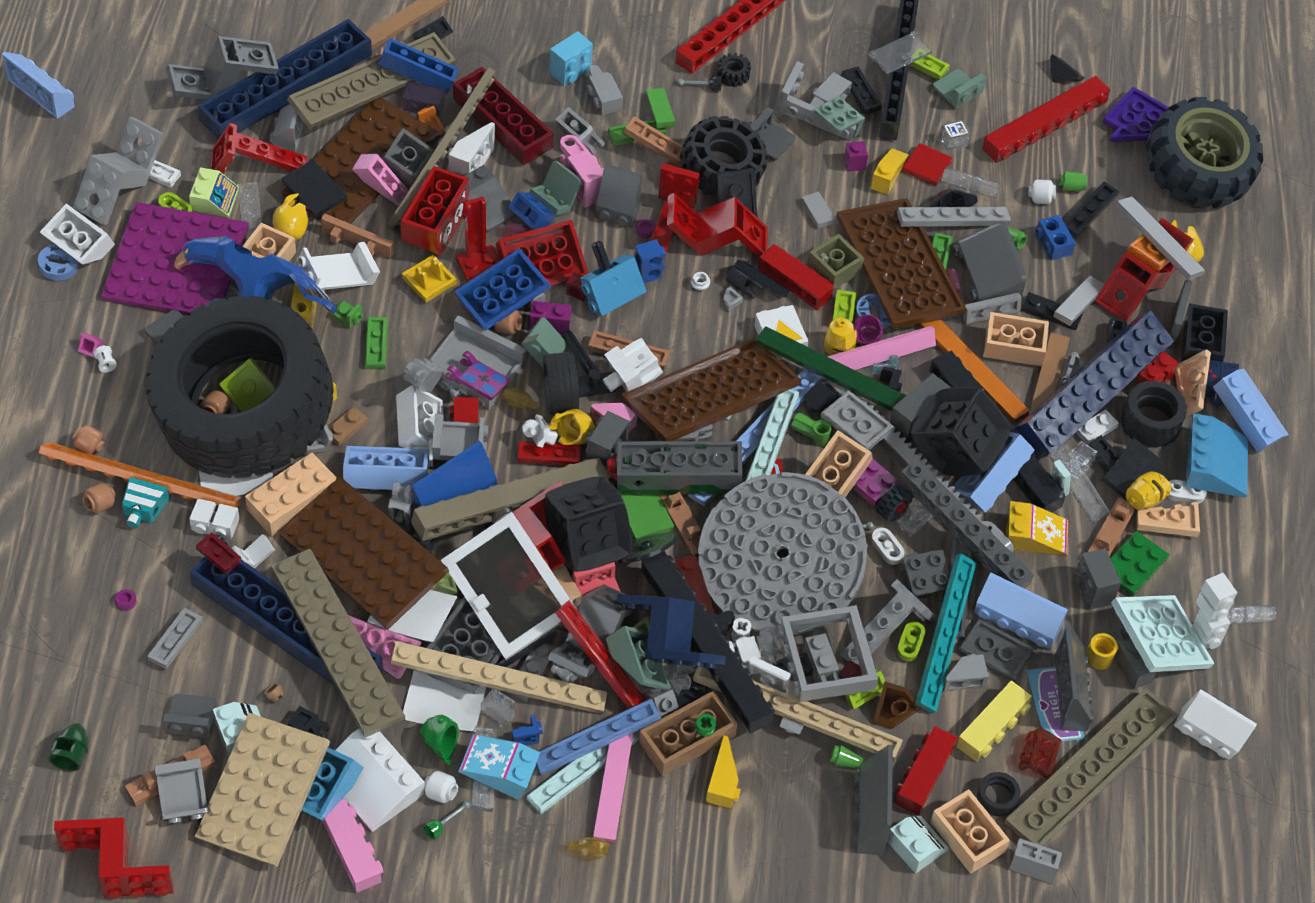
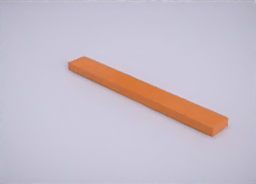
M941 319L917 324L921 329L928 326L934 327L936 344L944 353L952 350L961 359L962 364L972 373L975 381L983 387L985 393L1013 423L1029 414L1030 410Z

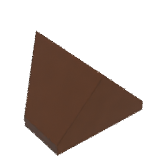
M884 681L873 723L894 729V727L922 708L915 704L916 700L906 687Z

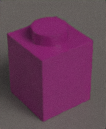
M865 141L846 143L844 160L847 172L866 170L868 152Z

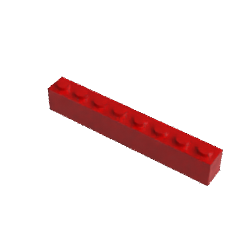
M1094 76L985 136L982 149L996 163L1003 159L1005 160L1013 153L1020 152L1024 147L1036 143L1040 138L1049 136L1056 129H1061L1067 123L1077 120L1083 114L1090 113L1099 105H1104L1108 101L1110 88L1097 76Z

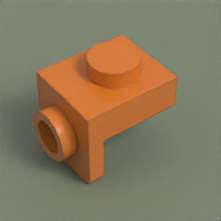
M434 106L417 112V117L420 121L437 130V136L445 133L444 127L436 115Z

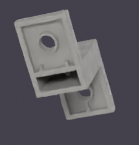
M129 117L118 151L116 153L90 156L73 208L102 225H107L120 189L146 186L164 133L134 117ZM139 138H141L143 141L142 148L138 146ZM95 194H97L99 198V202L97 204L94 201Z

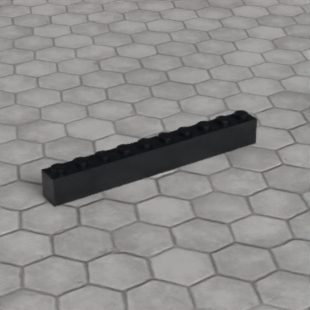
M900 0L878 138L897 141L919 0Z
M952 350L932 359L929 371L951 388L973 387L985 393L983 387L975 381L972 373L964 367L961 359ZM1009 424L1010 432L1018 434L1016 429L1012 428ZM1031 454L1030 459L1023 464L1013 480L1033 505L1052 513L1062 508L1066 497L1065 493L1054 482L1052 475L1046 472L1040 460Z
M663 551L641 560V572L658 597L695 601L691 646L696 653L726 656L725 665L716 664V668L706 667V669L748 732L751 734L773 723V714L775 713L773 705L765 700L760 686L754 684L750 671L742 666L737 652L731 650L727 637L725 635L722 636L718 631L719 628L716 621L710 619L705 605L697 600L695 590L692 587L689 588L684 574L676 569L673 558Z

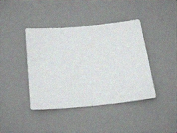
M199 470L201 486L234 496L251 493L273 478L272 472L259 476L252 473V476L248 478H235L233 475L231 478H223Z
M429 590L389 630L413 638L434 642L457 596ZM370 615L367 622L384 628Z
M414 670L403 709L405 720L424 724L428 718L436 715H445L458 724L459 730L475 731L486 687L480 685L475 693H471L437 680L425 672Z

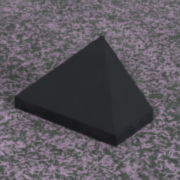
M1054 54L1050 56L1052 82L1084 80L1085 77L1060 57Z

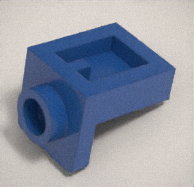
M535 714L530 715L529 727L521 726L512 730V742L521 743L525 746L539 743L540 734H543L541 722L536 721Z

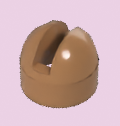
M275 683L268 687L264 694L271 702H278L279 698H283L284 692L279 683Z

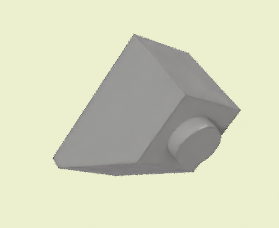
M969 654L963 656L946 677L943 686L944 692L986 687L989 675L984 655Z

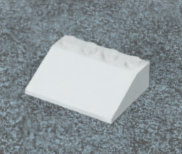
M359 728L335 750L354 759L364 767L353 788L343 799H346L348 806L353 805L356 815L371 832L425 795V782L380 731L365 738Z

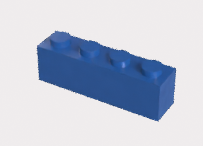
M391 38L388 39L378 63L380 66L445 94H448L458 71V68Z

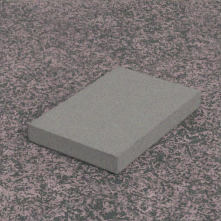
M849 390L821 413V418L867 450L874 447L893 430V425Z

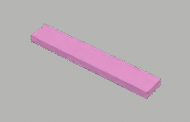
M928 326L828 357L853 370H857L936 346L934 327Z
M633 733L609 744L593 836L594 840L615 843Z

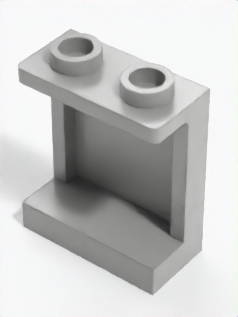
M435 414L432 441L433 459L451 460L479 440L487 453V442H484V437H488L489 425H485V417L480 418V423L444 421V414Z
M200 758L155 766L162 820H167L168 824L182 822L181 818L190 816L191 820L202 819L204 814L208 812Z

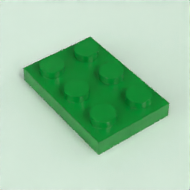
M1136 531L1111 557L1112 564L1121 581L1119 588L1134 597L1168 560L1170 554Z

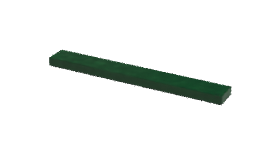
M767 326L764 327L756 338V344L890 411L906 397V395Z

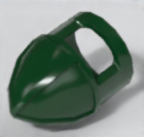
M75 723L62 730L54 738V744L48 757L49 762L53 766L70 772L80 770L85 754L88 752L86 729L80 723Z

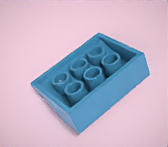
M1193 413L1187 437L1186 487L1246 498L1248 480L1247 437L1212 416Z
M327 748L301 811L323 820L353 788L364 767L354 759L331 748Z

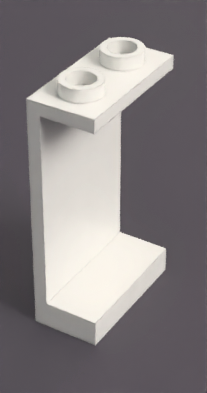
M365 242L357 243L353 253L311 257L307 248H303L297 258L298 266L302 267L322 290L373 285L380 273Z

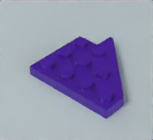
M1132 87L1103 118L1102 123L1116 130L1110 136L1109 141L1148 140V136L1163 112L1167 111L1168 107L1139 89Z

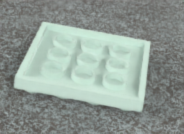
M1175 595L1118 597L1111 602L1150 672L1209 669L1214 664Z

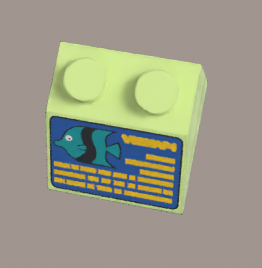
M200 167L189 196L193 212L229 218L239 192V186L220 171Z

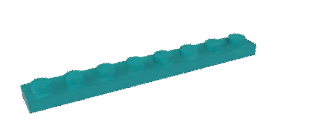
M962 553L957 554L954 559L915 702L916 705L929 713L937 712L976 567V562Z

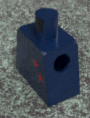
M1210 360L1205 397H1211L1212 404H1223L1213 386L1222 378L1239 370V364Z

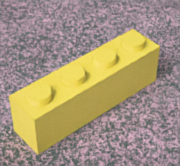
M1011 680L959 736L956 747L976 762L982 756L986 758L992 750L991 746L995 742L997 744L1000 743L1005 736L1004 732L1008 728L1011 730L1017 724V718L1021 714L1024 716L1029 711L1032 695Z

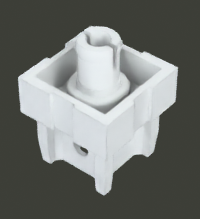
M642 338L630 343L622 350L616 346L604 354L612 374L605 377L603 382L610 392L621 385L628 392L654 381L663 373L658 364L657 357L653 355Z

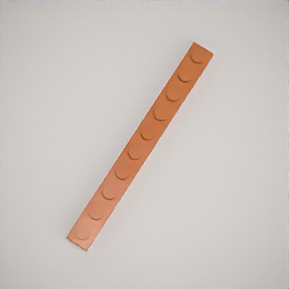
M47 442L40 446L39 454L46 455V458L50 460H63L67 465L84 466L85 470L101 471L108 477H122L126 482H129L130 477L154 483L167 487L169 494L177 493L182 498L188 500L202 499L215 502L218 506L224 504L236 508L241 505L242 498L93 454H87L55 443Z

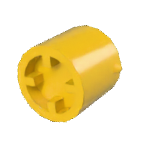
M1105 633L1093 636L1086 652L1088 664L1099 670L1110 667L1117 649H1119L1117 641L1111 635Z

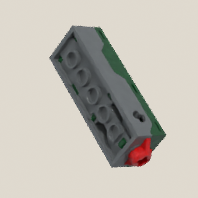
M742 441L618 442V452L607 460V474L617 482L620 494H676L678 492L680 494H727L734 487L742 483Z

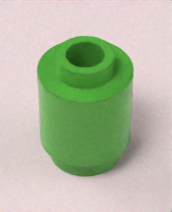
M1064 171V174L1059 177V186H1062V190L1080 192L1081 190H1086L1087 175Z

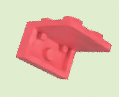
M614 562L586 571H573L572 579L582 597L603 584L620 591L615 579L616 566Z

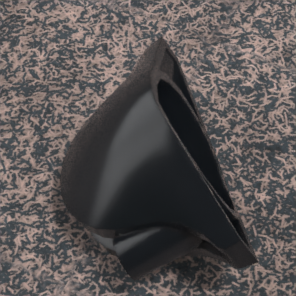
M950 188L932 197V203L929 207H971L978 202V198L974 194Z

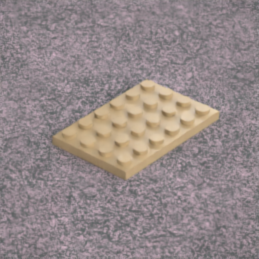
M248 712L209 802L208 812L204 814L195 838L278 867L330 741Z

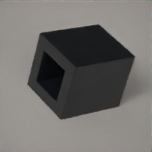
M818 380L803 396L807 401L806 406L814 413L816 411L822 413L839 397L821 380Z

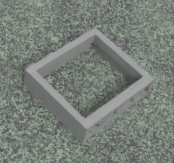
M857 605L781 618L780 626H778V636L780 639H783V654L789 660L787 664L788 673L793 675V691L798 693L800 702L876 690L878 677ZM847 621L863 676L807 685L792 630Z

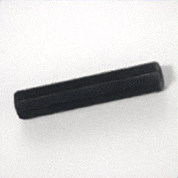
M571 330L563 332L562 338L566 341L567 346L586 374L589 375L591 369H597L574 333Z

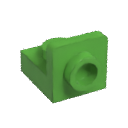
M343 301L336 308L335 314L331 315V318L351 329L362 320V305L357 304L353 307Z

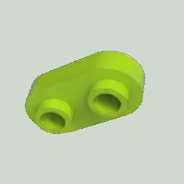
M163 193L158 199L159 206L193 212L192 206L174 193Z
M918 622L906 624L897 649V654L902 660L913 661L917 658L925 635V628L922 624Z

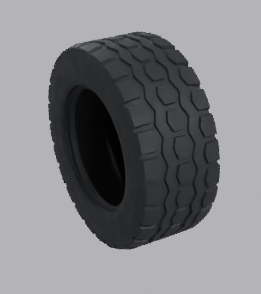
M245 296L229 297L228 301L222 298L209 302L207 307L205 304L190 311V316L185 314L174 323V328L170 327L160 338L161 343H157L152 352L146 373V395L149 406L168 444L184 462L210 475L213 474L223 478H231L232 475L235 478H248L252 476V473L259 476L272 472L273 467L276 470L291 463V458L297 459L307 450V445L311 446L320 435V430L324 429L328 421L333 403L334 388L331 372L318 338L304 318L293 309L275 300H267L258 296H249L248 299ZM252 358L253 360L274 363L284 369L280 383L274 392L262 403L249 410L234 414H216L198 407L200 394L207 382L219 371L232 364Z

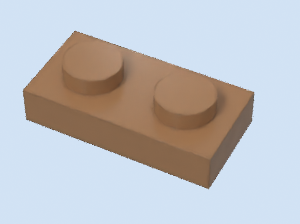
M353 407L328 427L332 432L333 442L338 446L342 445L368 424L369 420L356 407Z

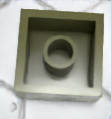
M837 234L810 251L807 266L815 270L823 278L828 279L834 285L835 290L862 273L864 257L840 234Z

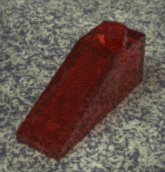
M695 554L675 559L676 569L684 574L689 588L692 587L695 590L697 600L705 605L707 612L714 613L703 573Z

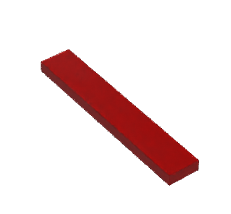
M570 600L565 602L555 614L627 708L630 709L645 702L646 699L620 665L612 658L607 648Z

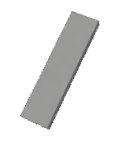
M1089 276L1055 311L1053 316L1070 326L1096 299L1105 284Z

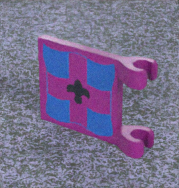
M465 351L462 354L467 359L462 358L460 360L461 365L470 366L463 374L453 365L447 368V371L450 372L445 374L447 380L458 381L491 401L511 380L476 360L469 351Z

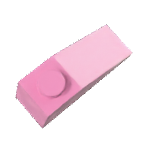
M361 154L352 169L364 183L397 206H399L408 192L405 185L377 154Z

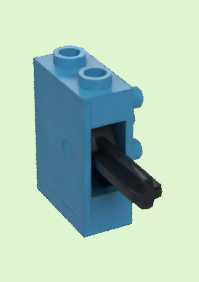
M602 241L592 244L591 247L599 268L580 278L582 291L587 296L588 308L592 313L603 316L647 292L635 257L624 254L609 262Z

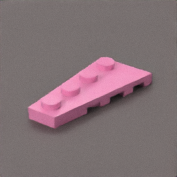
M349 616L365 646L383 658V669L395 678L400 679L406 668L391 664L396 641L420 646L422 642Z

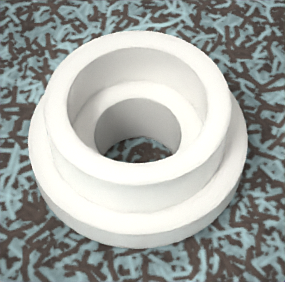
M697 272L691 278V286L696 290H705L710 286V278L704 272Z

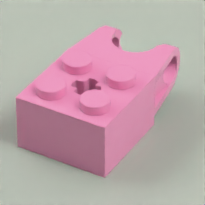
M566 135L560 141L564 154L560 156L559 162L582 180L576 196L586 208L597 203L604 168L600 167L596 157L591 155L589 150L576 136ZM573 141L575 144L573 146H567L565 142Z

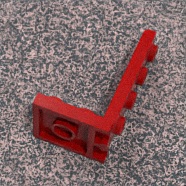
M229 123L212 148L210 169L224 174L227 165L233 162L235 153L289 171H294L307 163V156L237 133V125Z
M663 163L660 170L658 199L666 201L649 241L657 239L659 245L663 246L665 253H667L675 233L668 228L666 223L668 195L675 193L688 206L695 208L700 173Z
M484 197L465 202V253L456 255V261L467 283L501 261L493 244L486 246V201Z

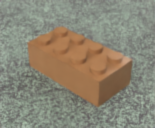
M712 691L640 730L639 744L663 777L721 745L724 735L728 736L729 740L735 737L738 723L715 692ZM703 714H709L715 718L716 727L711 736L704 737L696 731L697 718ZM704 722L702 723V727H703V728H706V726H707V728H709V726H710L709 723H707V722H706V724H704Z

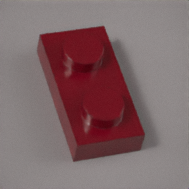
M212 532L196 544V550L224 574L229 573L242 562L241 557Z

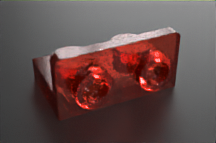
M1040 727L1026 735V743L1019 757L1018 769L1023 771L1030 768L1041 776L1048 778L1052 774L1061 739Z

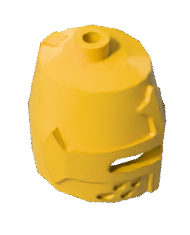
M838 317L830 323L824 337V347L829 356L841 353L840 351L855 349L857 334L849 320Z
M1152 471L1138 477L1127 489L1126 499L1133 508L1137 510L1147 508L1148 510L1170 495L1172 485L1163 475ZM1152 481H1154V482L1160 487V489H1161V497H1160V491H1159L1158 488L1152 483Z

